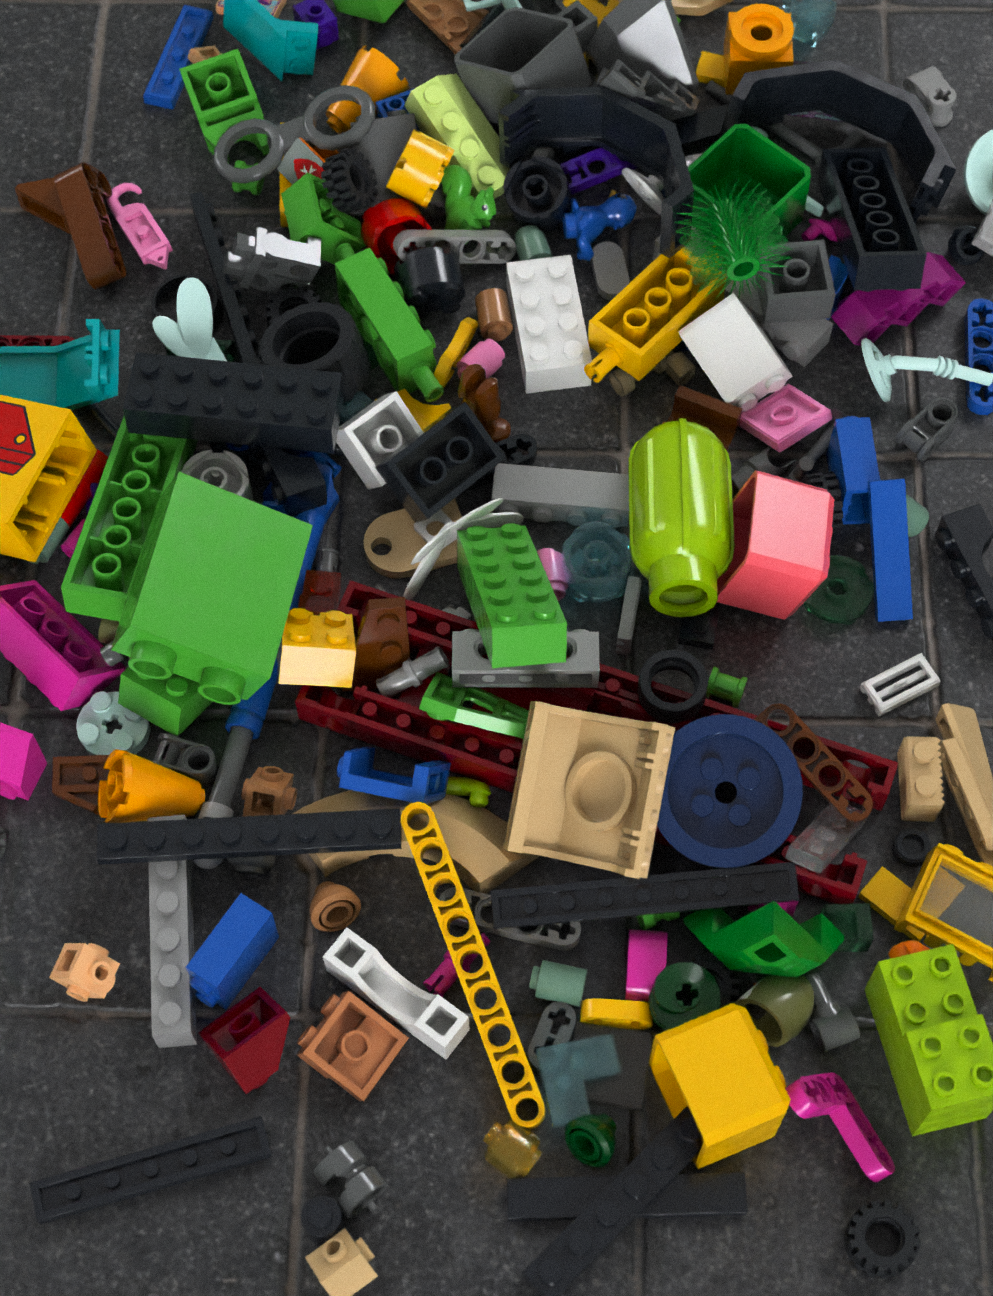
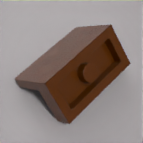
M680 385L674 396L673 410L667 422L678 421V418H686V421L705 426L723 443L726 451H728L740 425L742 408Z

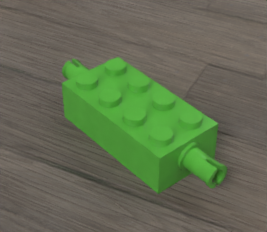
M349 243L337 246L333 251V256L338 261L334 264L339 303L345 311L352 315L360 336L395 391L406 389L408 393L420 389L427 402L439 399L444 393V388L434 375V367L437 366L433 355V349L436 348L435 340L428 329L423 330L416 309L412 305L408 306L404 301V294L397 281L392 282L389 278L388 268L381 257L377 259L370 248L355 253Z

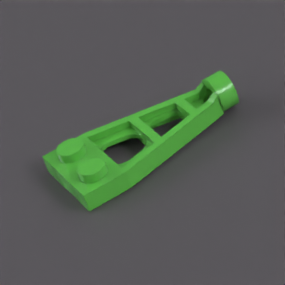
M436 672L424 693L419 707L420 710L427 712L430 717L436 720H451L524 739L529 713L528 710L481 688L452 687V677ZM465 700H468L493 713L490 714L466 708L462 704Z

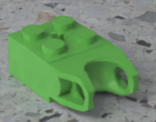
M239 49L179 69L207 147L213 156L219 138L230 127L241 121L253 118L265 120ZM249 134L237 140V142L250 141L262 151L263 155L268 154L270 151L267 143L268 136L265 134Z

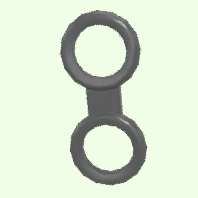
M342 85L329 88L318 94L310 102L303 116L285 123L275 125L269 120L257 118L241 121L230 127L219 138L214 149V165L218 173L228 181L245 184L258 181L271 174L280 164L283 155L285 156L296 138H303L312 148L316 146L319 149L331 151L348 148L359 142L370 131L375 119V104L369 94L362 89ZM343 100L354 101L361 106V115L358 122L343 134L334 136L324 135L316 130L318 117L327 106ZM254 133L265 134L271 138V149L268 155L257 165L240 169L228 164V153L240 138Z

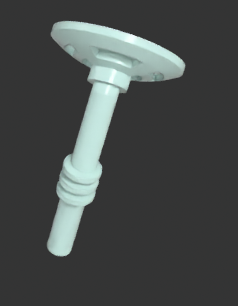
M869 339L861 340L862 353L869 375L884 402H888L891 399V375L897 373L896 369L933 371V375H940L943 378L947 377V379L952 380L956 377L990 386L993 381V373L959 365L958 361L954 359L951 361L950 358L944 359L943 356H938L937 358L897 355L892 357L890 354L883 356Z

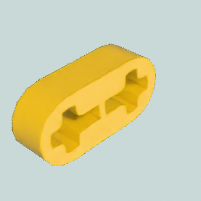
M600 998L585 999L581 1002L580 1022L584 1025L621 1029H648L653 1026V1017L650 1014L649 1003Z

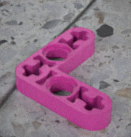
M830 1072L802 1076L785 1088L791 1099L790 1107L801 1118L807 1119L830 1115L852 1154L870 1180L878 1183L894 1173L895 1166L891 1156L850 1089L839 1075Z

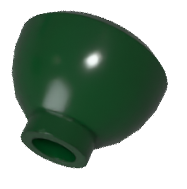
M585 1114L567 1123L564 1136L569 1150L579 1161L592 1167H603L609 1162L615 1151V1132L617 1127L614 1120L606 1114Z

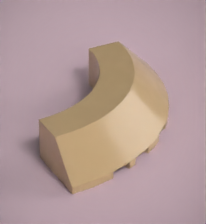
M348 790L311 803L293 814L400 808L401 824L402 811L412 802ZM446 794L444 799L427 804L436 816L459 878L470 886L473 891L489 893L540 857L538 855L511 852L503 849L507 822L483 807L471 806L469 800ZM424 814L414 816L410 821V828L417 831L426 828L429 823V817ZM402 824V849L309 854L325 877L351 863L369 859V856L393 854V856L414 858ZM433 848L426 851L423 858L439 863L443 854L439 849Z

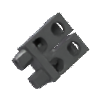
M261 227L256 228L253 236L237 232L234 237L232 251H227L225 255L223 273L238 276L239 287L248 289L251 286L257 290L277 295L279 290L283 289L286 292L289 291L288 287L294 286V290H298L299 286L305 287L306 291L320 267L321 239L308 237L306 242L302 243L286 239L279 233L271 232L267 234V229Z

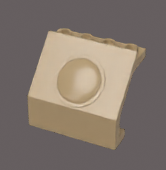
M531 701L503 849L604 869L626 877L647 878L675 727L662 723L638 721Z

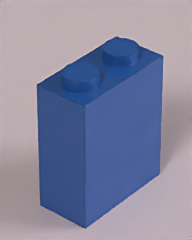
M846 416L842 419H835L826 457L829 472L833 471L839 482L843 504V525L870 523L867 481L880 480L870 417Z
M240 893L186 966L191 979L190 985L196 990L195 996L211 1008L217 1004L227 1010L279 938L272 912Z

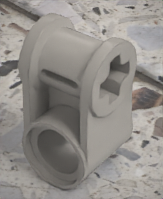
M935 66L924 69L903 80V90L918 96L933 126L943 127L951 122L953 118L951 106L956 101V92Z

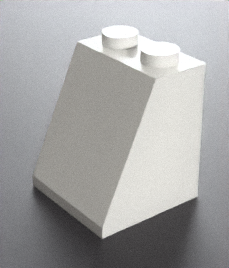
M734 292L678 331L680 337L726 403L742 408V412L755 407L758 400L768 393L780 390L786 384V381L793 377L755 316Z

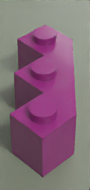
M926 252L920 289H907L904 291L888 289L871 292L857 290L840 301L838 309L831 318L854 345L861 346V340L865 338L874 343L891 324L907 327L929 303L944 306L966 282L942 255Z

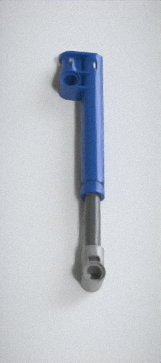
M264 501L261 503V505L287 515L283 505L277 506L275 501ZM312 509L291 516L309 523L313 527L289 610L300 607L326 522L325 517L321 513ZM277 656L271 678L248 700L241 699L240 703L231 706V713H229L225 729L229 732V737L209 800L202 804L198 819L233 817L234 811L231 809L250 744L253 739H258L260 736L263 721L265 720L278 678ZM224 858L193 861L198 867L212 869L217 867Z

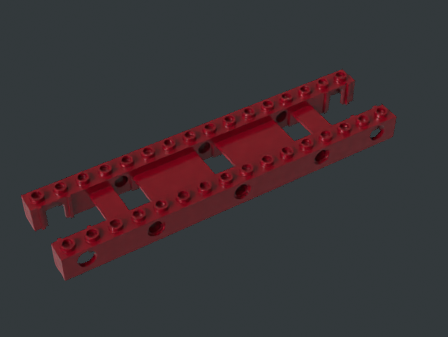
M350 580L337 611L352 614L354 634L358 635L368 600L399 598V596ZM405 599L410 653L416 654L417 659L432 651L435 647L440 646L450 666L441 669L438 673L448 676L452 668V631H462L465 629L479 630L476 622ZM487 654L482 655L483 658L489 659ZM601 663L598 688L480 687L528 711L530 702L538 701L586 712L667 724L668 726L675 727V732L694 720L711 715L731 714L750 719L757 717V715L705 698V703L700 711L687 721L678 723L659 721L647 714L639 702L637 693L639 676ZM436 673L423 679L422 685L418 687L412 685L403 690L398 700L368 691V687L364 685L361 688L356 686L353 692L354 700L337 695L331 687L302 685L295 700L300 720L422 762L434 760L451 762V772L512 793L514 792L523 739L458 722L455 724L449 721L436 720L430 717L427 712L420 710L422 697ZM651 681L652 692L664 702L674 704L685 702L692 696L691 693ZM473 703V706L471 708L474 710L490 714L493 713L492 711L484 707H481L475 703ZM769 719L767 721L769 727L774 731H783L788 727ZM817 736L869 792L873 801L872 808L882 811L890 792L898 762ZM805 739L797 741L793 746L794 754L800 759H808L815 752L813 744ZM847 760H856L862 762L870 768H861L854 766ZM825 767L819 772V781L826 787H834L840 782V774L835 768ZM801 773L802 785L816 789ZM848 781L841 791L833 794L837 797L843 795L847 800L861 805L864 802L860 796L857 799H853L846 792L847 789L853 787ZM657 826L654 842L674 848L665 839ZM790 834L787 840L774 853L752 864L763 865L795 861L799 892L851 909L859 890L867 860L858 858L857 853L852 852L851 855L845 854L841 864L825 863L814 856L813 853L817 843L811 842L812 838L807 837L805 840Z

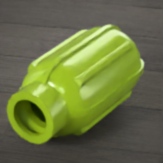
M678 418V421L666 422L653 427L635 443L630 451L628 462L629 548L633 562L640 573L649 581V600L651 606L656 611L668 616L690 617L705 613L715 606L718 600L717 578L727 571L733 560L735 543L731 462L723 443L711 430L698 423L686 421V418Z

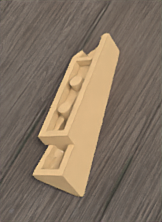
M951 703L943 704L935 719L944 739L940 744L941 749L939 752L942 754L940 766L981 861L993 866V777L977 716L970 707Z

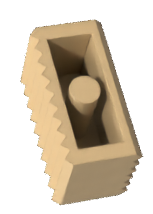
M907 736L903 738L900 749H898L901 820L934 822L945 803L942 800L944 797L942 793L944 781L941 779L943 774L941 773L942 767L940 766L942 754L939 752L941 749L939 743L941 740L937 737Z

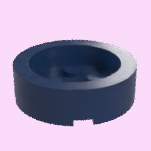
M731 714L711 715L694 720L674 733L657 823L660 832L677 851L705 866L734 868L749 866L765 859L787 840L794 829L801 810L803 797L802 778L792 751L772 729L744 716ZM723 782H730L737 789L735 800L728 804L719 802L715 796V789Z

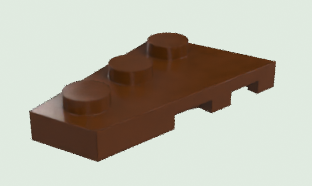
M405 597L368 600L358 630L352 688L341 687V692L354 691L356 686L361 688L362 685L367 686L368 690L378 689L377 679H381L403 667L402 663L410 659Z

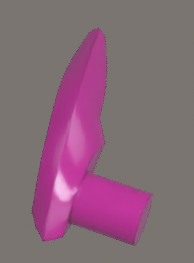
M809 219L811 226L801 234L804 241H813L821 234L830 241L838 242L832 223L824 219Z

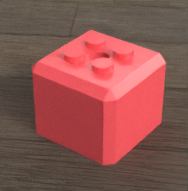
M757 470L753 472L733 498L735 547L731 565L724 574L717 578L718 603L783 620L793 615L828 577L830 544L833 533L834 498L827 489Z

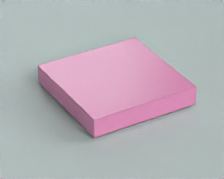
M787 384L758 402L752 409L742 412L739 426L780 453L831 421L832 413L829 408L794 386Z

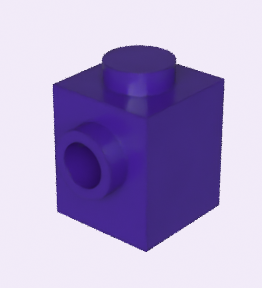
M305 0L293 5L294 21L318 23L316 50L339 40L337 18L324 0Z

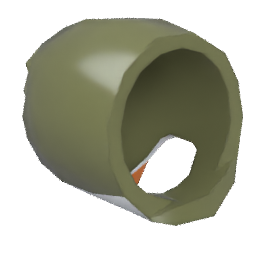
M769 975L754 983V986L734 1003L746 1009L747 1003L764 1008L767 1012L759 1020H755L752 1016L750 1017L756 1029H760L768 1046L779 1047L797 1036L808 1023L814 1008V990L805 976Z

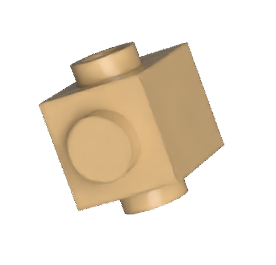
M345 1228L305 1257L330 1296H352L378 1276L369 1263L375 1256L362 1237L354 1241Z

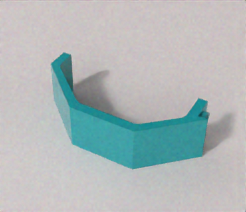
M224 0L223 27L278 79L283 80V73L313 75L318 23L277 19L257 0Z
M86 319V327L91 334L61 345L0 346V395L70 410L118 396L120 329L106 330L100 319Z

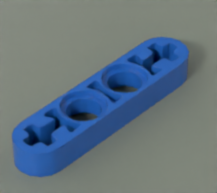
M983 298L975 299L968 305L964 319L965 366L973 368L976 365H985L993 373V302ZM976 312H982L983 317H985L983 326H978L979 314ZM976 337L985 338L989 341L990 346L987 348L978 347L973 343V339ZM966 380V403L970 411L978 415H988L993 412V381L990 386ZM981 387H985L984 398L988 400L987 402H982L981 397L978 396Z

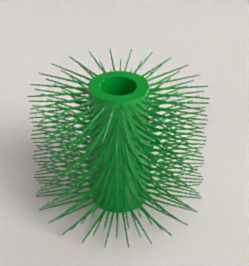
M725 188L723 200H720L717 192L719 201L716 202L715 200L714 202L712 200L714 204L711 206L705 201H701L709 206L708 209L695 205L691 206L705 213H677L696 217L694 219H702L701 221H691L698 223L678 221L684 225L692 224L690 226L696 228L690 230L691 232L689 233L678 232L684 234V236L694 237L687 240L689 241L686 242L687 244H684L686 246L690 244L692 245L691 247L695 246V249L692 250L693 252L682 251L690 254L691 257H699L695 264H690L694 268L704 267L701 272H697L700 273L697 275L711 273L705 279L704 284L708 282V279L719 277L711 288L712 290L728 276L722 282L726 281L724 287L726 288L734 280L733 287L735 285L736 288V281H739L740 297L741 281L742 289L743 280H746L749 288L747 279L750 278L751 280L752 278L754 280L752 276L758 275V271L776 274L761 267H789L775 263L768 264L778 260L765 261V259L784 258L769 257L781 256L778 255L780 253L773 254L778 251H771L781 249L778 247H786L774 244L773 242L779 240V237H786L781 236V234H770L774 232L772 230L776 229L774 227H777V225L766 222L774 218L771 216L779 217L772 213L763 215L765 213L762 212L766 211L764 210L765 208L772 207L768 205L769 202L766 203V206L759 205L754 207L758 205V201H761L759 199L764 195L763 193L752 203L748 202L746 204L751 199L749 196L744 202L742 201L738 204L741 194H738L732 200L735 188H733L732 194L730 189V197L727 199ZM691 214H706V216L691 215ZM760 264L778 265V266H760Z

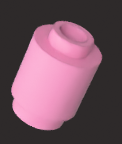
M489 338L484 342L479 341L457 362V374L460 380L462 372L472 364L481 365L485 369L486 378H490L502 366V360L505 358V353L501 346Z
M552 548L540 549L537 551L555 596L559 601L565 597V590L568 588L563 555Z

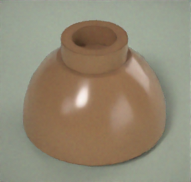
M330 881L323 882L316 887L315 894L310 903L311 922L316 929L323 932H334L344 929L359 915L361 902L357 895L348 887L334 884Z

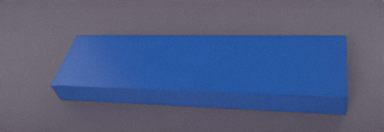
M188 5L183 6L144 92L143 99L145 104L174 110L184 87L179 69L192 65L191 61L187 58L189 50L202 46L214 19L213 11Z
M905 479L867 481L875 621L913 619Z

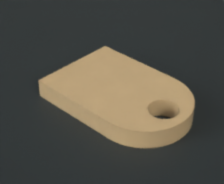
M455 498L441 508L453 522L461 518ZM405 508L378 517L369 525L364 535V552L367 562L377 573L389 578L400 579L413 576L420 562L411 565V562L419 550L427 544L414 530L415 522ZM433 521L427 525L426 530L429 534L436 536L445 524ZM457 539L442 549L432 570L457 563ZM379 544H386L391 547V551L386 555H377L372 550Z

